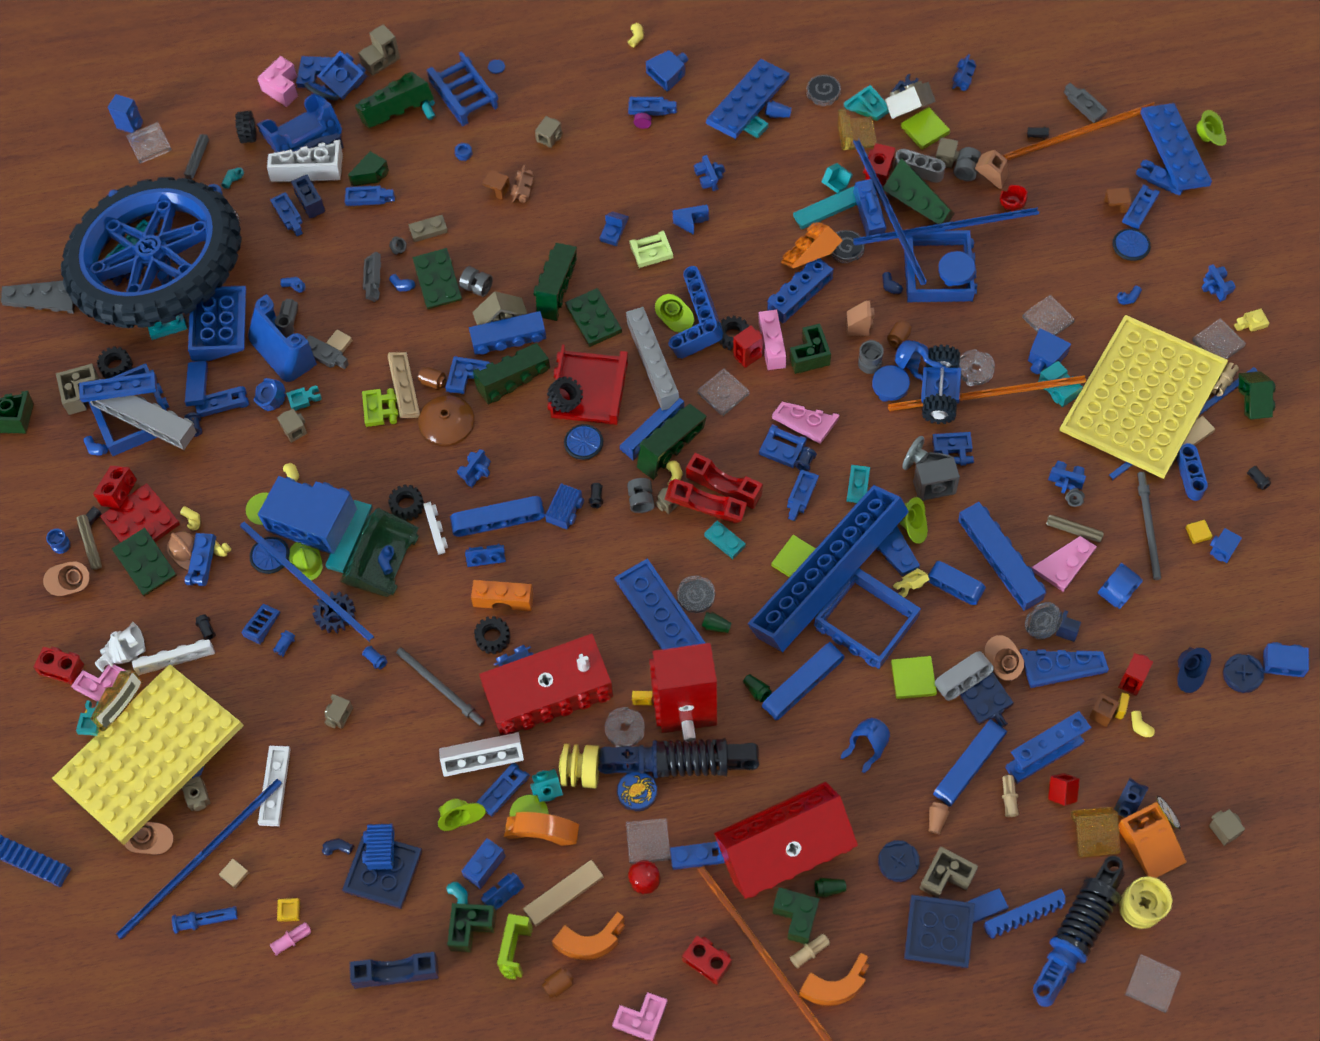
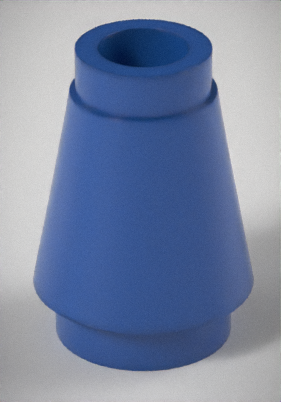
M775 101L767 102L765 115L769 116V118L790 117L791 107Z

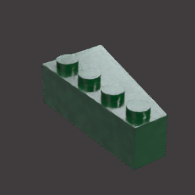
M408 72L397 81L390 82L385 88L375 91L370 97L360 100L355 105V108L362 123L371 128L389 120L391 115H401L405 113L404 110L411 106H414V108L421 106L420 102L427 99L430 102L434 100L428 83L413 72Z
M901 158L884 185L883 190L937 224L950 222L955 213L911 166Z
M556 243L554 249H551L549 252V260L545 262L544 272L540 273L539 284L535 285L533 295L536 296V312L540 311L544 319L558 321V308H562L564 293L567 292L569 279L572 277L577 261V246Z
M535 343L517 351L513 357L508 355L503 357L501 362L495 365L491 362L481 371L478 368L473 370L476 389L488 405L492 402H497L502 396L514 392L517 387L524 383H529L537 375L544 374L550 368L549 358L540 346Z
M22 391L19 395L5 394L4 397L0 398V433H27L34 406L28 391Z
M691 404L679 409L673 418H668L661 428H656L649 438H644L641 441L637 468L654 480L658 476L657 471L661 467L663 469L666 468L672 455L677 456L683 449L685 442L689 444L705 426L707 416Z

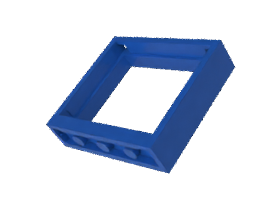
M970 230L938 231L906 237L912 251L913 246L963 245L964 253L970 255L975 262V253H972L971 249L974 248V240L970 236ZM904 251L907 302L973 301L974 294H977V283H974L976 268L973 280L966 283V289H916L915 272Z
M145 363L112 378L151 373L154 370H149ZM157 383V392H153L158 405L167 411L169 404L165 397H161L160 394L163 391L160 384ZM89 401L112 456L157 438L144 430H140L114 441L102 410L92 406Z
M858 568L816 616L814 626L820 633L832 637L836 644L844 645L850 653L865 659L869 666H875L880 669L918 619L921 608ZM855 583L908 617L907 621L880 656L826 621Z

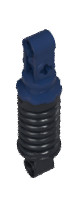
M726 738L707 739L706 744L703 739H700L698 746L696 740H691L690 745L688 740H684L682 744L680 740H676L675 746L672 740L668 742L653 740V744L650 747H644V745H639V747H602L598 751V770L604 774L632 772L644 774L646 771L653 772L654 778L664 777V775L669 777L671 771L673 777H677L678 774L684 777L686 772L689 777H692L694 772L696 776H701L702 772L704 776H708L711 768L712 776L722 775L727 777L728 770H754L759 767L758 745L754 743L727 744Z

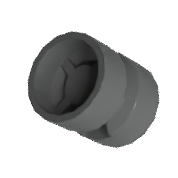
M965 147L960 150L954 169V174L958 179L972 181L976 178L978 171L975 167L981 152L971 147Z
M467 266L460 277L459 286L468 291L473 290L474 294L485 297L492 286L493 276Z
M869 340L860 346L858 366L862 372L874 374L882 367L884 349L879 342Z
M637 478L628 482L630 510L635 513L651 511L655 507L651 481L647 478Z

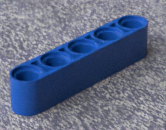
M532 496L456 512L450 516L453 535L462 537L538 521L545 517L541 497Z
M831 642L827 643L763 702L762 708L775 720H779L843 661L845 655Z
M990 719L941 781L933 795L951 807L1002 741L1007 730Z

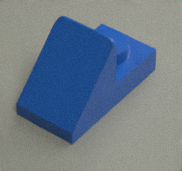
M708 205L672 210L673 224L691 234H694V223L709 221Z
M612 211L605 216L606 224L600 235V242L617 246L629 216Z

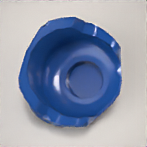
M265 378L256 387L253 400L266 411L275 410L285 400V387L278 380Z

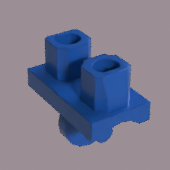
M707 155L702 156V162L694 164V171L697 176L706 174V176L700 177L702 188L712 187L713 191L718 190L716 183L718 179L723 178L722 174L725 172L724 165L717 164L716 162L711 165Z
M1214 264L1208 267L1209 271L1206 273L1205 278H1203L1205 283L1201 288L1204 292L1210 291L1211 294H1216L1220 302L1224 301L1228 294L1234 292L1236 286L1231 280L1223 281L1227 277V271L1224 266L1216 268Z
M479 449L477 453L470 452L467 457L469 462L467 467L460 466L457 470L459 477L469 487H473L481 476L488 477L490 475V471L487 468L491 461L486 457L484 450Z
M1057 461L1051 469L1048 480L1056 482L1055 486L1062 487L1061 493L1065 494L1066 489H1082L1086 478L1083 467L1074 466L1073 472L1065 470L1067 466L1065 462Z

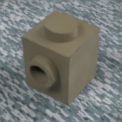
M545 116L535 130L536 141L552 148L555 142L560 140L562 136L561 123L554 118Z
M941 137L936 158L942 160L945 163V167L952 168L953 162H957L959 151H957L958 141Z
M294 409L285 411L277 417L281 428L291 443L307 434L304 426L306 422L301 413L297 414Z
M1230 809L1224 813L1221 810L1211 817L1213 820L1209 827L1224 846L1241 836L1245 830L1239 816L1232 813Z

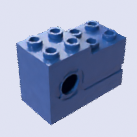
M278 476L258 512V516L267 532L329 554H334L357 508L350 492L344 488L337 489L329 483L317 481L312 487L307 483H298L290 477L283 478Z

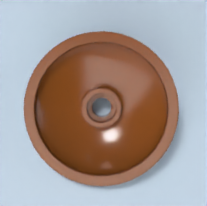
M451 395L439 396L430 400L422 408L418 418L419 429L424 438L435 445H454L463 441L471 433L474 426V414L470 405L463 399Z

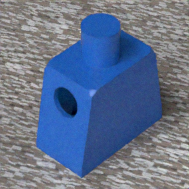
M666 51L646 61V73L668 92L684 77V63L688 61V57L683 52L675 56L671 51Z
M1040 328L1028 361L1032 363L1030 370L1034 374H1040L1043 369L1045 370L1055 362L1059 361L1061 363L1068 355L1071 343Z

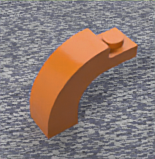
M517 812L516 816L507 817L504 837L508 839L534 837L549 840L560 846L574 845L577 842L579 824L550 814Z
M617 912L600 933L588 937L578 935L564 925L552 940L553 947L573 959L592 960L602 957L619 944L618 938L614 935H619L625 927L624 916Z
M860 953L850 973L839 981H825L810 972L800 990L799 996L812 1003L824 1006L839 1005L849 1001L865 985L866 979L860 977V975L864 976L869 967L867 964L868 956Z

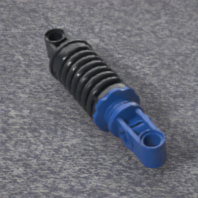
M1107 857L1095 878L1086 877L1076 900L1073 901L1072 907L1069 908L1068 913L1061 922V927L1057 929V935L1049 941L1054 949L1052 952H1049L1047 956L1048 962L1044 965L1041 975L1033 987V992L1039 1005L1047 1007L1054 1003L1061 988L1065 985L1069 974L1074 973L1076 970L1077 962L1085 963L1087 961V957L1090 954L1089 948L1094 946V941L1098 939V934H1101L1102 928L1106 925L1105 921L1109 919V914L1113 912V906L1120 902L1121 896L1116 890L1124 878L1125 871L1123 862L1119 857ZM1111 867H1119L1116 871L1109 870ZM1044 990L1049 991L1047 996L1039 995Z

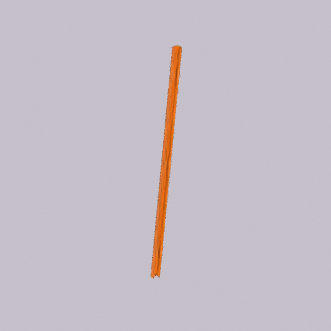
M1151 103L1142 107H1150L1155 105L1154 103ZM1142 107L1003 154L1002 156L1010 160L1140 115Z
M1084 375L960 393V401L1086 383V378ZM921 399L888 404L889 411L922 407L923 403H921Z
M700 867L698 869L699 873L823 1041H833L705 867Z

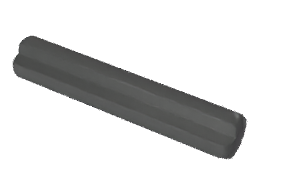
M199 135L184 172L185 178H194L209 141L208 135Z

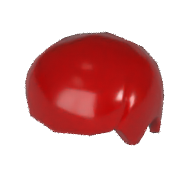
M1010 185L1006 191L1002 190L1000 204L1009 211L1020 210L1026 205L1028 191L1020 185Z
M642 860L637 861L629 868L628 878L635 892L649 894L658 888L660 874L654 863Z

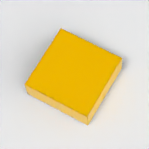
M1205 520L1186 525V530L1193 544L1212 538Z
M632 691L633 705H653L652 691Z
M1121 694L1115 718L1121 720L1124 718L1130 697L1129 694Z
M278 899L277 920L299 921L300 899Z

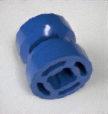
M57 528L48 532L46 540L55 553L62 554L69 550L71 542L63 530Z

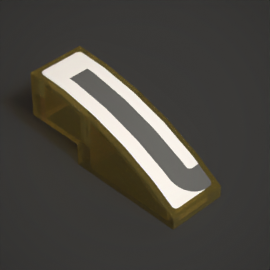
M133 670L119 672L113 686L105 689L90 718L101 731H105L124 712L139 691L143 681Z

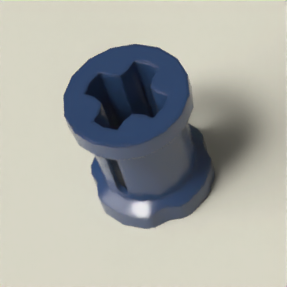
M193 412L186 414L184 418L193 422L197 432L194 437L201 435V415Z
M802 447L799 459L794 462V466L800 471L802 469L809 472L810 464L816 458L817 453L809 447Z

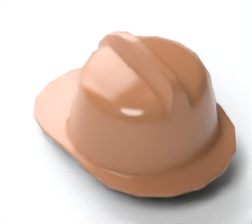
M173 532L167 544V552L179 566L189 570L195 537L187 532Z
M77 561L56 565L47 570L43 578V584L46 590L55 596L79 592L85 589L89 583V571L86 566Z
M997 635L987 642L985 656L994 666L993 670L998 677L1003 680L1016 679L1024 669V660L1013 641L1006 636Z
M147 822L125 844V847L136 853L162 854L172 846L173 833L164 824Z

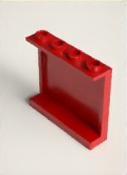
M562 345L561 352L558 351L557 353L558 367L554 369L555 381L563 376L571 377L572 381L576 380V384L581 385L580 390H583L581 394L583 399L575 409L570 412L565 411L564 413L561 410H555L556 407L551 406L552 402H548L551 418L618 425L628 366V352L620 351V356L618 357L566 351L565 345ZM560 389V394L562 395V397L566 400H570V395L568 394V392L564 389Z

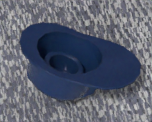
M1189 647L1178 657L1179 672L1177 682L1182 691L1192 693L1202 686L1211 663V654L1207 649Z

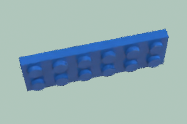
M760 59L706 119V124L736 139L789 79L790 73Z
M1175 103L1142 107L1140 113L1176 190L1210 186L1212 180Z
M648 558L614 577L616 583L661 650L705 644Z

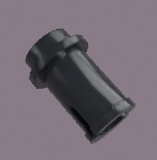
M1028 127L1027 138H1043L1045 140V138H1049V127Z
M1253 466L1248 470L1247 475L1254 480L1258 489L1265 490L1271 485L1270 478L1266 477L1257 466Z
M600 483L591 484V497L588 502L592 508H600L604 502L602 499L603 485Z
M94 506L86 514L90 527L102 515Z
M203 614L195 619V625L199 627L204 640H211L216 636L210 624V617Z

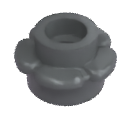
M393 237L389 247L394 254L402 253L406 249V242L403 238Z
M1074 488L1066 493L1065 499L1068 501V505L1077 507L1084 503L1085 495L1082 491Z

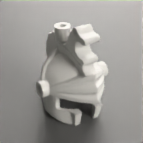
M132 622L124 631L113 632L108 643L100 650L102 656L95 662V665L103 672L107 664L113 666L114 663L132 662L138 659V655L146 652L144 638L138 626Z

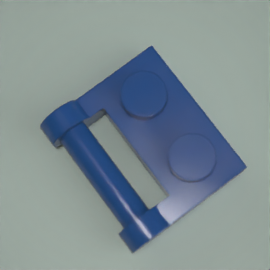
M772 424L759 450V455L794 468V462L798 460L801 454L800 451L805 446L807 438L803 436L798 437ZM776 435L798 445L795 448L773 438Z

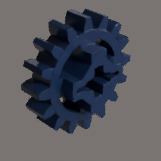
M331 591L329 597L344 610L347 607V613L355 619L353 613L356 612V609L353 606L352 599L349 600L347 594L342 597L341 592L334 595L333 591ZM317 599L319 605L313 606L316 612L312 614L316 625H319L322 631L326 628L328 633L332 629L338 633L339 628L343 631L346 630V624L351 626L323 600Z

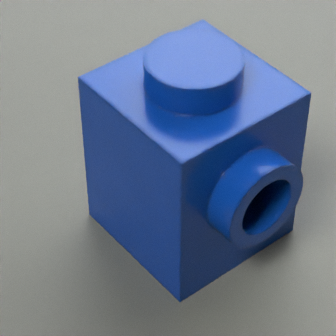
M1224 528L1219 537L1215 535L1210 546L1213 548L1210 554L1215 559L1228 563L1242 537Z

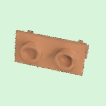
M523 165L520 171L517 170L514 180H516V185L514 184L511 190V195H513L512 202L515 199H519L521 203H525L529 198L530 188L528 187H531L534 175L531 170H524L525 165Z

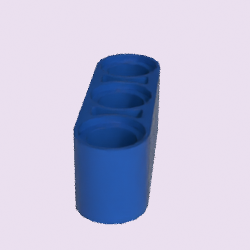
M1186 443L1181 446L1177 456V463L1188 498L1198 501L1203 498L1208 484L1196 446Z
M936 561L928 574V582L970 605H976L986 589L982 582L941 561Z

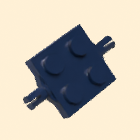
M993 672L959 695L979 725L990 719H995L1002 728L1008 724L1001 714L1004 710L1013 706L1014 702Z

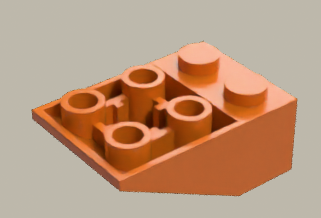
M819 222L813 223L808 227V232L797 239L792 250H788L783 255L784 259L781 263L791 268H796L831 254L843 240L828 225Z
M1158 802L1122 819L1117 826L1147 877L1158 878L1187 863L1170 822Z

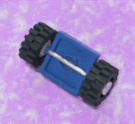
M940 344L939 347L935 345L933 348H929L928 358L932 361L940 362L943 367L935 368L926 363V367L923 369L922 417L926 421L930 420V423L937 422L936 424H940L942 422L946 424V422L951 423L952 420H955L957 404L960 401V352L953 346L949 348V345L944 347L943 344Z

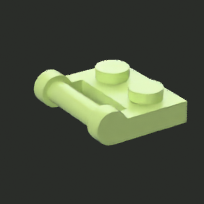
M664 231L643 239L629 240L639 268L673 258V253Z

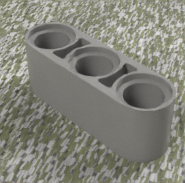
M908 149L897 151L895 168L902 158L922 179L936 183L942 181L945 171V163L942 160Z
M975 652L939 676L935 681V686L946 700H953L993 672L994 666L982 652Z

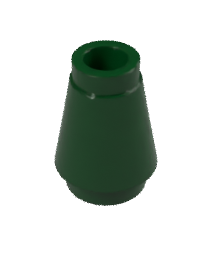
M706 612L702 627H705V630L729 633L732 622L714 612Z
M751 674L747 675L743 680V684H745L756 701L764 702L772 693L769 685Z
M820 877L819 880L814 881L815 894L817 897L826 898L846 892L845 879Z

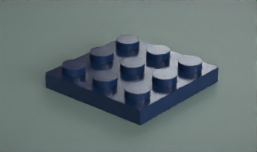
M362 835L342 891L402 909L423 850L394 841L393 869L369 870L366 863H363L362 853L366 851L367 843H364Z
M911 895L904 959L968 968L975 903Z

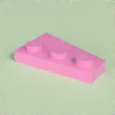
M781 402L773 413L772 419L821 444L839 420L840 415L834 413L833 415L824 414L821 410L816 409L815 412L806 410L804 406Z
M1079 536L1034 565L1031 569L1035 574L1064 592L1096 550L1097 546Z

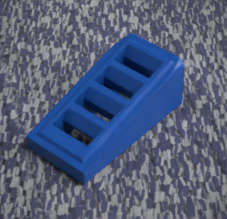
M262 604L241 633L244 638L261 645L279 616L280 611ZM265 610L272 613V615L268 616L264 614ZM263 617L267 619V622L260 620V618ZM257 623H259V624L263 625V627L261 628V627L256 626V625H257Z

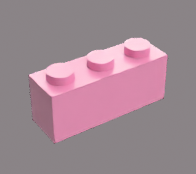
M777 310L759 312L758 324L763 336L762 345L767 370L786 368V353Z

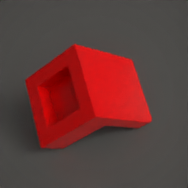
M1066 773L1051 776L1048 799L1064 806L1076 803L1080 779Z

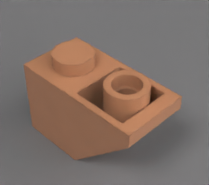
M995 149L981 154L975 169L999 189H1002L1009 175L1007 159Z
M870 300L847 311V336H869L870 328H873L874 308H871Z

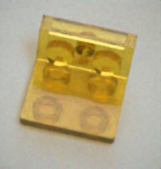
M846 109L838 110V128L842 150L856 149L853 140L858 141V138L863 148L874 147L877 141L873 118L850 119V116L846 114Z
M1113 807L1071 811V818L1076 823L1078 855L1080 857L1119 854L1121 852L1118 813Z

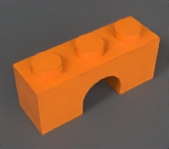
M473 580L471 600L473 607L493 608L495 603H504L510 605L512 610L531 611L534 593L532 584Z

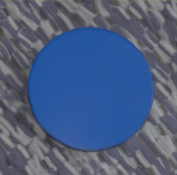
M498 59L492 60L488 64V69L493 74H500L504 71L505 64Z

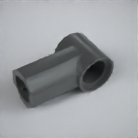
M293 299L282 301L279 315L275 319L276 327L284 337H289L294 333V322L299 305Z

